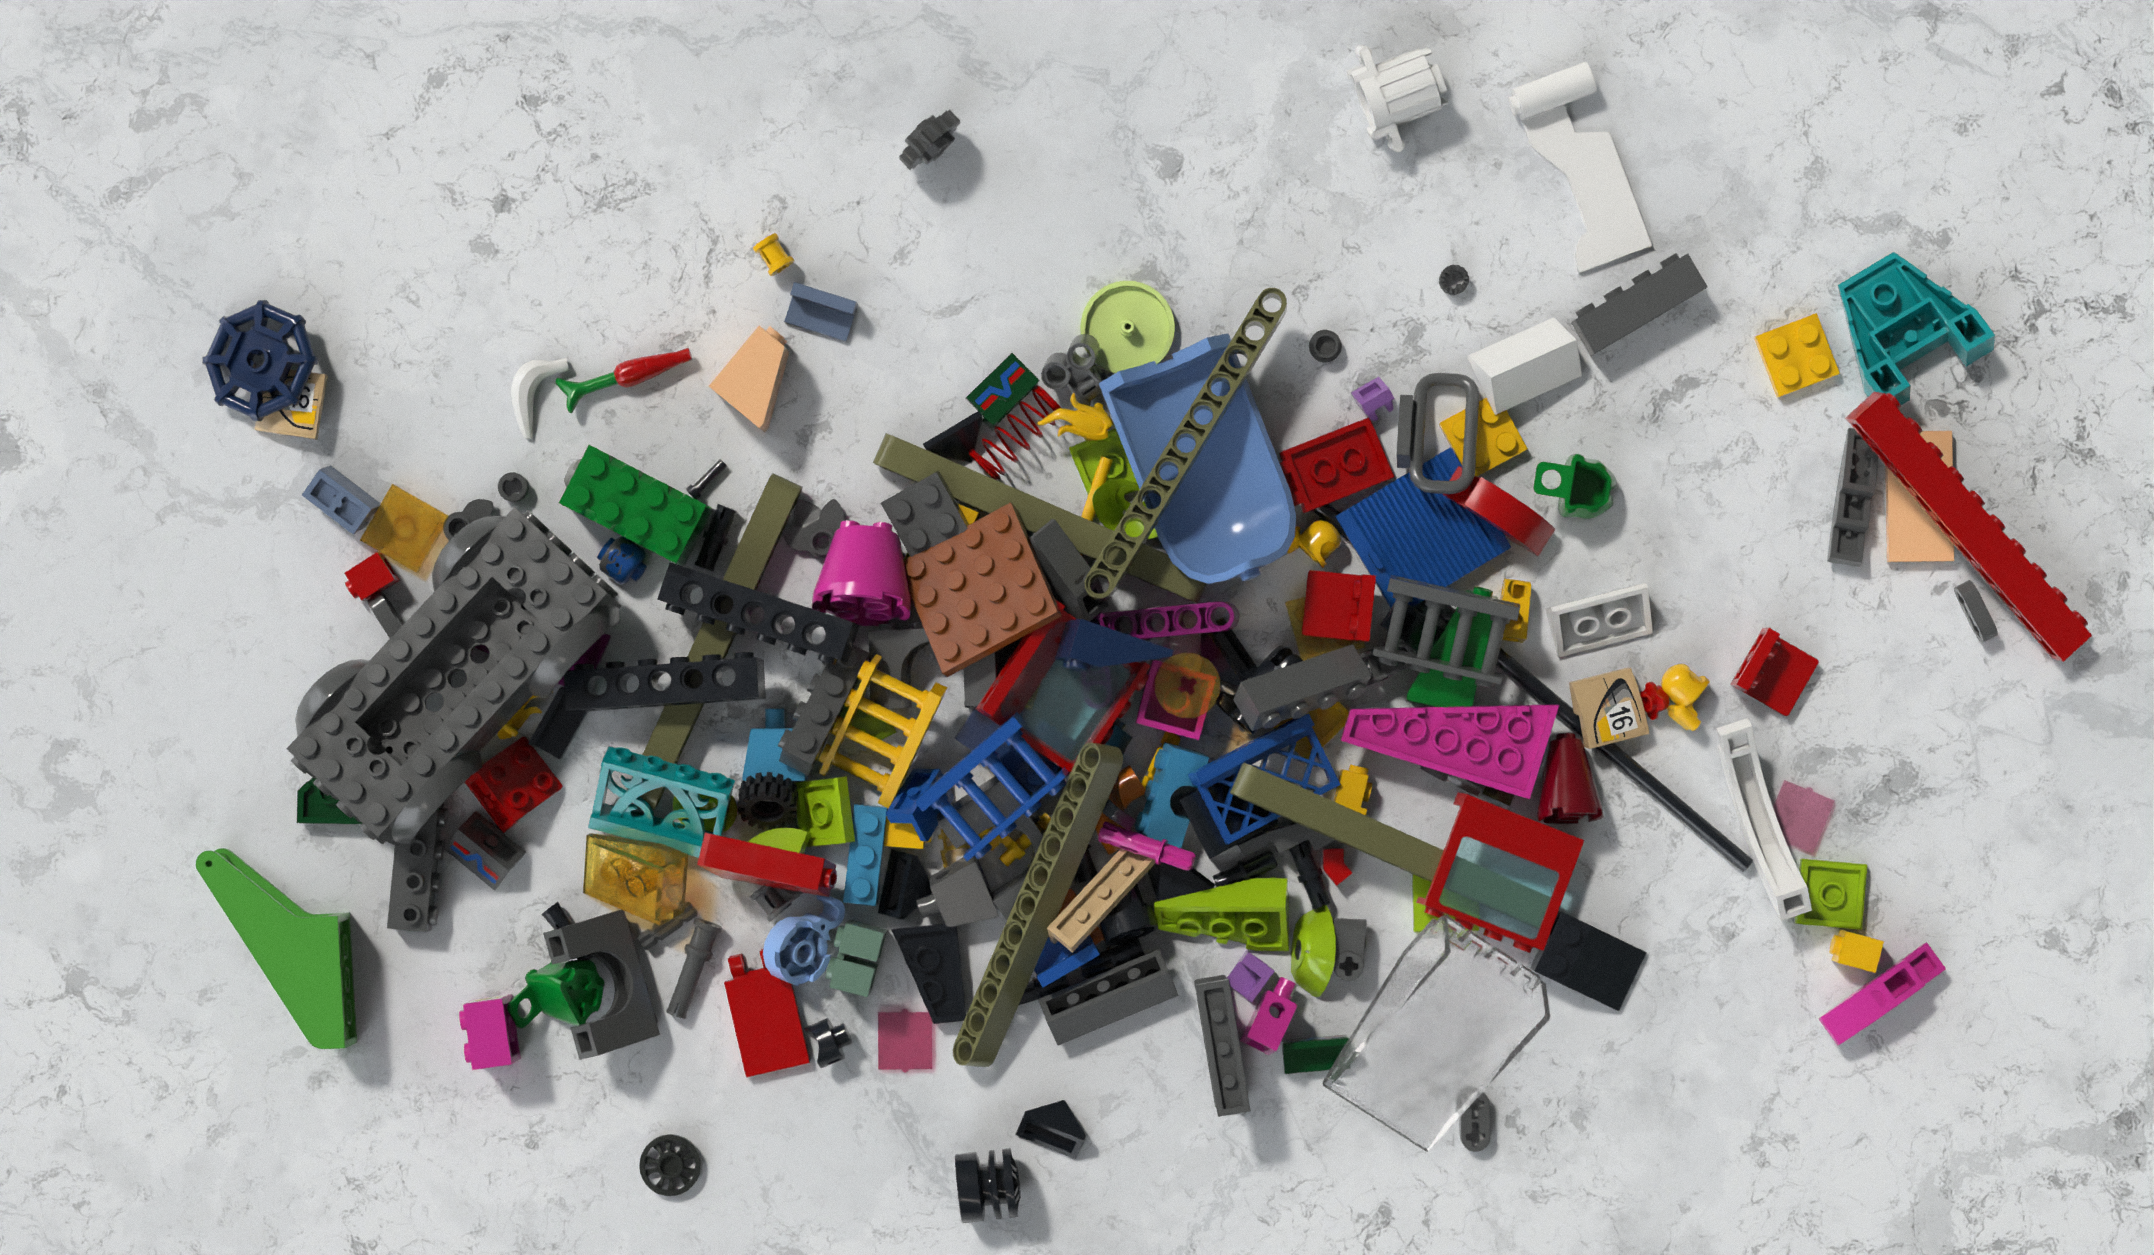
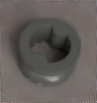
M1460 265L1447 266L1439 276L1441 289L1449 295L1462 293L1469 283L1468 272ZM1453 271L1458 272L1463 278V283L1457 284L1455 289L1449 288L1445 283V276H1450Z
M507 473L498 482L499 494L505 500L519 502L528 494V482L525 477L518 473ZM517 478L522 484L521 492L519 494L513 492L509 496L505 491V484L507 481L513 482Z

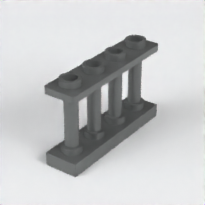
M1391 575L1387 591L1393 592V598L1396 600L1385 647L1379 645L1374 647L1373 655L1379 657V662L1397 666L1398 661L1411 664L1410 669L1423 673H1430L1431 669L1444 671L1443 676L1453 680L1461 681L1463 676L1476 679L1475 684L1494 688L1495 683L1502 685L1504 674L1495 672L1505 625L1510 623V619L1517 621L1520 604ZM1413 597L1426 600L1425 605L1428 606L1417 654L1398 650L1408 603L1412 602ZM1445 604L1458 607L1457 612L1460 613L1450 661L1430 657L1440 611L1445 609ZM1478 612L1490 614V620L1493 621L1482 669L1462 665L1473 616L1476 617Z
M1225 975L1196 979L1194 984L1217 1115L1220 1117L1249 1112L1251 1110L1229 979Z

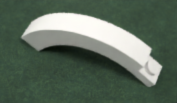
M1746 718L1716 728L1720 745H1717L1731 799L1749 851L1778 917L1782 921L1812 911L1807 885L1790 853L1768 794L1750 721Z

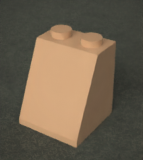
M758 326L709 385L712 390L764 433L769 428L789 356V351L784 346L787 341L771 326L766 331L761 326Z

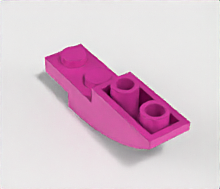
M1926 942L1818 1019L1838 1046L1919 991L1926 983L1946 970V968Z

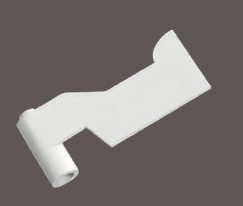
M1587 62L1513 88L1512 96L1508 97L1511 111L1514 116L1519 114L1532 149L1565 174L1587 230L1580 237L1576 246L1575 261L1578 273L1652 246L1610 132H1575L1565 107L1566 103L1597 92L1596 82Z

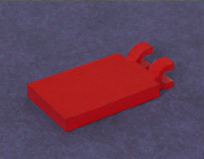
M1369 417L1279 453L1282 459L1280 466L1291 491L1294 507L1300 505L1303 513L1394 478Z
M764 948L759 951L764 968L746 972L742 953L729 956L728 963L733 979L724 982L746 1078L810 1063L793 984L780 980L770 974L763 958Z

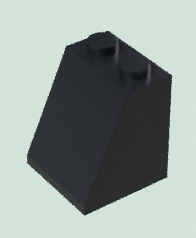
M1233 775L1225 778L1224 780L1231 782ZM1216 783L1208 787V790L1214 801L1225 804L1230 786ZM1198 789L1178 798L1209 859L1278 823V820L1275 819L1230 844H1225ZM1233 795L1230 806L1246 811L1249 802ZM1254 805L1252 814L1265 817L1269 814V811ZM1217 807L1221 814L1223 809ZM1228 811L1225 824L1230 834L1241 829L1244 816ZM1250 818L1248 825L1257 820Z

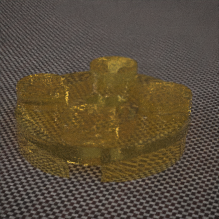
M1180 653L1168 658L1160 666L1155 678V695L1159 704L1168 713L1180 718H1195L1205 714L1214 706L1220 694V678L1216 668L1208 659L1196 653ZM1183 676L1188 680L1194 678L1196 684L1193 686L1195 692L1191 695L1187 691L1181 693L1178 689L1182 685L1180 679Z

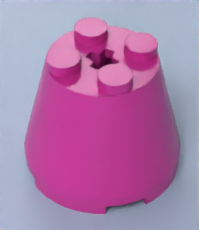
M850 520L840 523V528L834 533L813 591L812 609L832 614L835 617L854 622L860 626H879V624H888L889 620L899 617L900 620L905 621L910 617L911 598L900 537L892 531L893 526L891 524L877 522L873 526L860 525L858 522Z

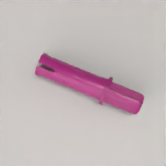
M1106 821L1099 833V842L1154 859L1158 865L1163 862L1188 871L1195 862L1196 855L1193 852L1170 845L1166 839L1159 841L1131 830L1127 831Z

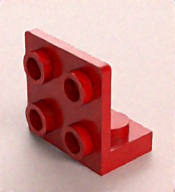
M1315 570L1308 571L1302 634L1305 636L1368 642L1370 640L1376 576Z
M1762 628L1730 685L1783 716H1788L1819 661L1779 637L1780 634L1773 629Z
M521 737L485 762L478 772L464 782L503 833L512 828L523 816L563 787L534 747L528 744L529 741L526 737Z

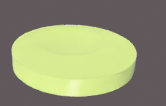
M1119 281L1103 287L1091 297L1082 314L1080 331L1081 334L1093 336L1099 343L1100 351L1095 363L1107 372L1115 374L1119 371L1141 366L1152 361L1159 364L1171 348L1175 323L1169 304L1158 291L1140 282ZM1085 348L1087 354L1091 357V353Z

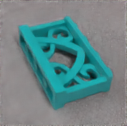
M608 747L601 763V771L588 828L699 858L705 833L723 836L735 780L727 778L721 773L700 771L687 764L678 765L663 761L657 756H644L633 753L627 748ZM614 771L633 776L631 779H627L623 775L620 777L622 784L628 788L627 790L619 787L614 782L612 777ZM666 787L675 795L684 809L675 810L664 819L654 816L650 805L639 796L653 789ZM608 789L619 796L614 806L605 803ZM699 794L717 798L718 805L710 810H700L699 807L705 806L709 799H703ZM640 807L643 810L644 814L632 810H637V808ZM717 817L714 831L705 830L703 819ZM678 818H689L682 819L681 822H683L684 824L674 822V820Z

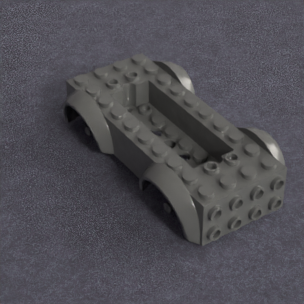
M514 507L507 516H486L471 522L456 533L442 549L435 562L432 572L434 593L370 660H350L326 672L311 686L297 709L295 718L297 738L286 748L294 756L290 761L304 774L308 773L314 779L317 778L313 783L327 796L330 794L335 800H340L336 804L337 807L348 817H353L358 822H362L359 828L372 840L376 839L381 844L388 842L395 846L399 843L412 844L416 840L415 836L435 811L468 778L483 767L479 752L533 695L548 698L552 694L554 687L575 662L604 633L616 627L621 621L619 610L621 605L614 599L618 593L597 574L591 578L596 572L575 553L569 557L572 550L551 531L546 535L549 529L528 509L524 514ZM478 645H484L489 649L488 659L481 664L475 663L471 657L472 650ZM457 671H465L467 676L465 684L458 688L453 687L451 684L452 675ZM433 693L441 694L444 699L443 707L436 712L429 711L426 707V700Z

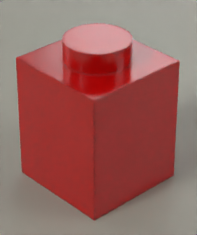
M376 552L344 573L348 579L345 582L348 591L355 599L359 597L361 601H367L380 591L383 592L400 581L385 555L380 552Z

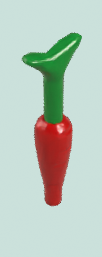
M689 348L677 352L627 360L619 363L615 367L614 372L584 382H571L556 378V385L567 395L566 407L569 413H573L580 399L586 394L617 384L624 388H629L693 359Z

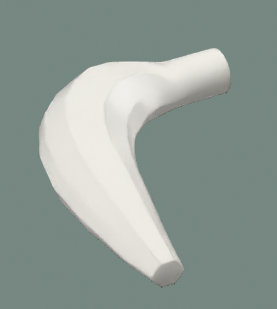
M566 358L554 361L532 360L525 363L514 376L511 387L512 405L525 439L533 438V399L537 386L548 376L569 371Z

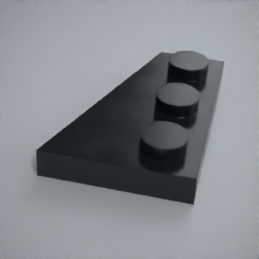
M944 923L891 929L933 1024L964 1021L966 1009L957 926L947 927Z

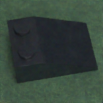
M1558 910L1543 951L1538 950L1530 969L1619 1011L1647 952Z

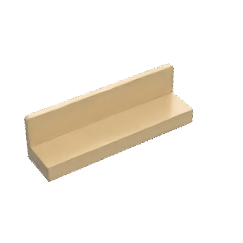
M1121 848L1047 927L1050 941L1053 944L1059 941L1073 953L1155 864V860Z

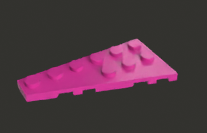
M1559 705L1355 708L1349 711L1340 740L1530 799Z

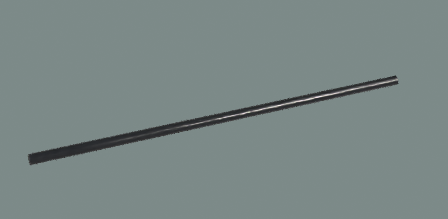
M1330 504L1312 510L1324 521L1332 524L1348 540L1335 516L1340 514L1338 510ZM1445 604V609H1441L1439 617L1447 623L1455 609ZM1500 647L1496 665L1543 705L1558 704L1559 708L1556 716L1583 738L1579 715L1574 714L1573 708ZM1615 743L1595 747V749L1739 870L1744 872L1753 862L1751 857Z

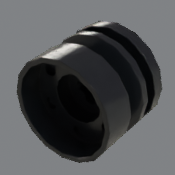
M1011 1148L1002 1149L1003 1164H997L995 1151L989 1150L988 1166H981L977 1152L955 1154L957 1192L962 1223L984 1221L985 1206L992 1205L996 1219H1002L1001 1204L1006 1203L1008 1205L1009 1217H1018L1021 1190L1018 1166L1012 1156Z

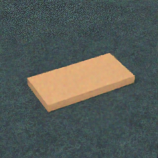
M1922 431L1920 435L1927 443H1934L1943 453L1941 459L1948 468L1953 466L1952 431ZM1885 465L1887 562L1954 561V544Z

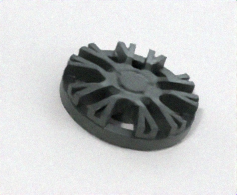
M674 1134L662 1135L653 1139L643 1150L639 1163L640 1174L645 1184L655 1193L664 1196L680 1195L688 1191L700 1175V1154L687 1138ZM671 1140L682 1143L678 1151L675 1152L671 1149ZM659 1142H665L668 1152L663 1153ZM652 1147L659 1152V1159L647 1156ZM688 1147L691 1152L682 1158L680 1153ZM694 1158L695 1168L686 1167L684 1161ZM657 1163V1168L645 1169V1164ZM682 1170L693 1175L692 1179L690 1180L682 1175ZM654 1172H659L661 1179L654 1185L648 1176ZM676 1177L680 1178L685 1185L675 1190L673 1179ZM664 1178L670 1179L667 1190L662 1189Z

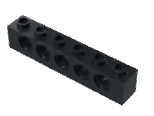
M669 562L657 600L667 603L666 610L684 615L685 610L697 613L696 620L714 625L717 619L727 623L726 630L745 635L747 629L758 633L756 639L775 645L776 640L788 643L787 650L806 655L807 650L819 653L817 660L835 666L838 660L848 662L860 626L854 622ZM701 587L703 598L699 603L693 604L690 594L693 589ZM731 597L734 603L733 609L729 613L723 614L720 608L721 602L725 598ZM757 607H762L764 611L763 620L758 624H753L751 621L752 611ZM787 617H792L795 627L791 633L784 634L781 624ZM818 627H823L826 634L825 639L820 644H814L812 641L813 631Z
M754 652L734 653V659L722 660V655L720 654L703 655L702 661L690 662L689 657L670 658V664H658L657 659L638 660V666L626 667V662L615 661L606 662V668L594 669V664H576L573 671H567L564 675L566 711L570 712L766 699L764 660L754 657ZM732 668L735 672V680L731 685L725 686L722 680L723 673L727 669ZM700 671L703 675V682L698 688H693L690 678L694 672ZM668 673L671 677V684L666 690L662 691L659 688L658 681L663 674ZM636 675L639 680V686L636 691L630 693L627 690V681L631 676ZM604 678L607 682V688L603 694L598 695L595 691V684L597 680Z

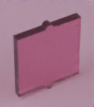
M1784 780L1773 809L1787 846L1794 845L1813 853L1835 800L1813 792L1811 787L1805 789Z
M903 1009L902 1012H878V1070L902 1069L906 1073L909 1069H932V1019L928 1012H908L907 1009Z

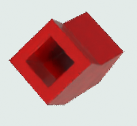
M1322 849L1323 870L1337 886L1352 874L1344 863V849Z

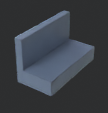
M794 282L790 293L792 299L784 322L847 342L858 303L854 300Z

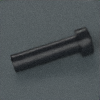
M719 459L693 486L690 484L686 488L687 492L694 499L698 500L702 496L700 493L727 465Z

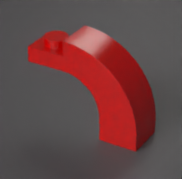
M1458 466L1449 481H1455L1461 477L1462 467ZM1476 475L1472 484L1466 490L1456 494H1442L1444 497L1487 521L1505 534L1512 542L1536 556L1540 555L1555 531V528L1530 507L1482 477L1479 478Z

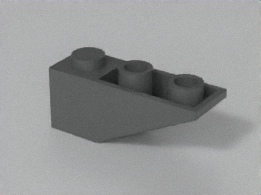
M1051 519L1030 537L1053 596L1065 606L1064 611L1076 619H1084L1090 622L1109 606L1108 601L1097 602L1088 596L1085 589V579L1091 568L1055 519ZM1096 578L1091 583V590L1094 593L1102 594L1104 591L1099 579Z

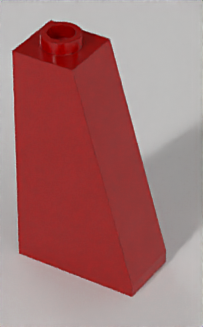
M709 833L704 834L697 863L698 866L721 878L829 897L830 891L834 888L837 881L836 865L825 858Z

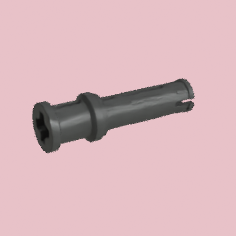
M695 918L693 922L696 925L690 943L684 947L687 957L669 1006L666 1009L668 1014L674 1015L680 1003L676 1017L686 1019V1014L704 963L712 959L713 953L711 949L716 935L721 933L723 929L720 925L700 918Z

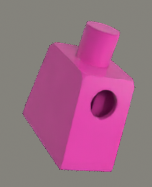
M1280 977L1273 992L1268 990L1263 993L1240 1041L1267 1055L1276 1052L1297 1008V1004L1292 1002L1291 999L1298 985ZM1271 1006L1278 1009L1279 1015L1277 1018L1270 1014Z

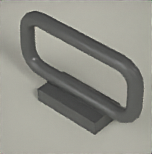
M1432 373L1421 378L1417 383L1414 391V400L1413 395H1400L1396 453L1397 468H1409L1410 479L1415 487L1423 492L1456 494L1466 490L1474 480L1479 390L1471 378L1458 373ZM1433 386H1457L1463 388L1466 392L1462 475L1455 481L1429 480L1424 477L1422 472L1427 392Z

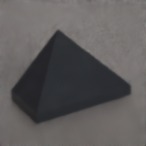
M977 411L923 443V446L932 453L972 463L973 458L969 455V452H971V449L975 450L983 421L982 415Z
M1224 617L1217 621L1221 626L1227 624ZM1233 630L1201 633V673L1215 676L1217 679L1237 686L1242 681L1253 676L1258 667Z
M891 849L878 913L904 920L918 907L916 900L931 895L932 891L930 881L918 856Z
M1162 862L1160 865L1155 863L1148 871L1157 901L1211 889L1215 886L1213 882L1193 867L1186 871Z
M1065 1100L1025 1111L1015 1134L1073 1159H1076L1086 1137Z

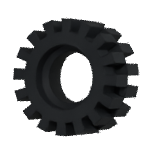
M760 772L756 773L755 779L750 775L746 778V782L742 781L738 800V814L741 815V819L744 822L748 820V825L751 827L758 824V829L762 830L764 826H769V830L775 829V825L783 828L785 823L791 824L793 818H796L798 791L796 784H792L790 778L783 780L784 775L779 773L776 777H773V772H767V776H762Z

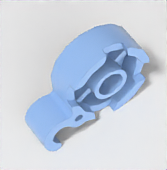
M817 895V900L822 901L824 905L820 915L806 913L802 917H787L779 921L770 930L764 943L763 958L765 966L771 975L799 986V984L807 981H816L825 972L831 955L827 954V940H830L829 930L839 926L845 915L843 903L836 898Z

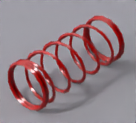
M1037 385L1032 389L1035 400L1047 416L1049 412L1038 399L1035 392L1053 411L1062 408L1041 386ZM1020 401V408L1036 431L1016 416L1007 414L1009 423L1024 444L1003 428L994 427L995 433L1012 457L988 439L982 438L983 446L1000 470L979 455L974 449H971V452H969V455L997 481L1001 479L999 474L1006 475V472L986 443L990 444L1014 463H1018L1017 457L998 430L1026 450H1031L1030 445L1014 425L1011 418L1015 419L1039 438H1043L1042 432L1026 412L1023 405L1044 419L1045 416L1026 402ZM1055 421L1049 423L1052 426L1056 425Z

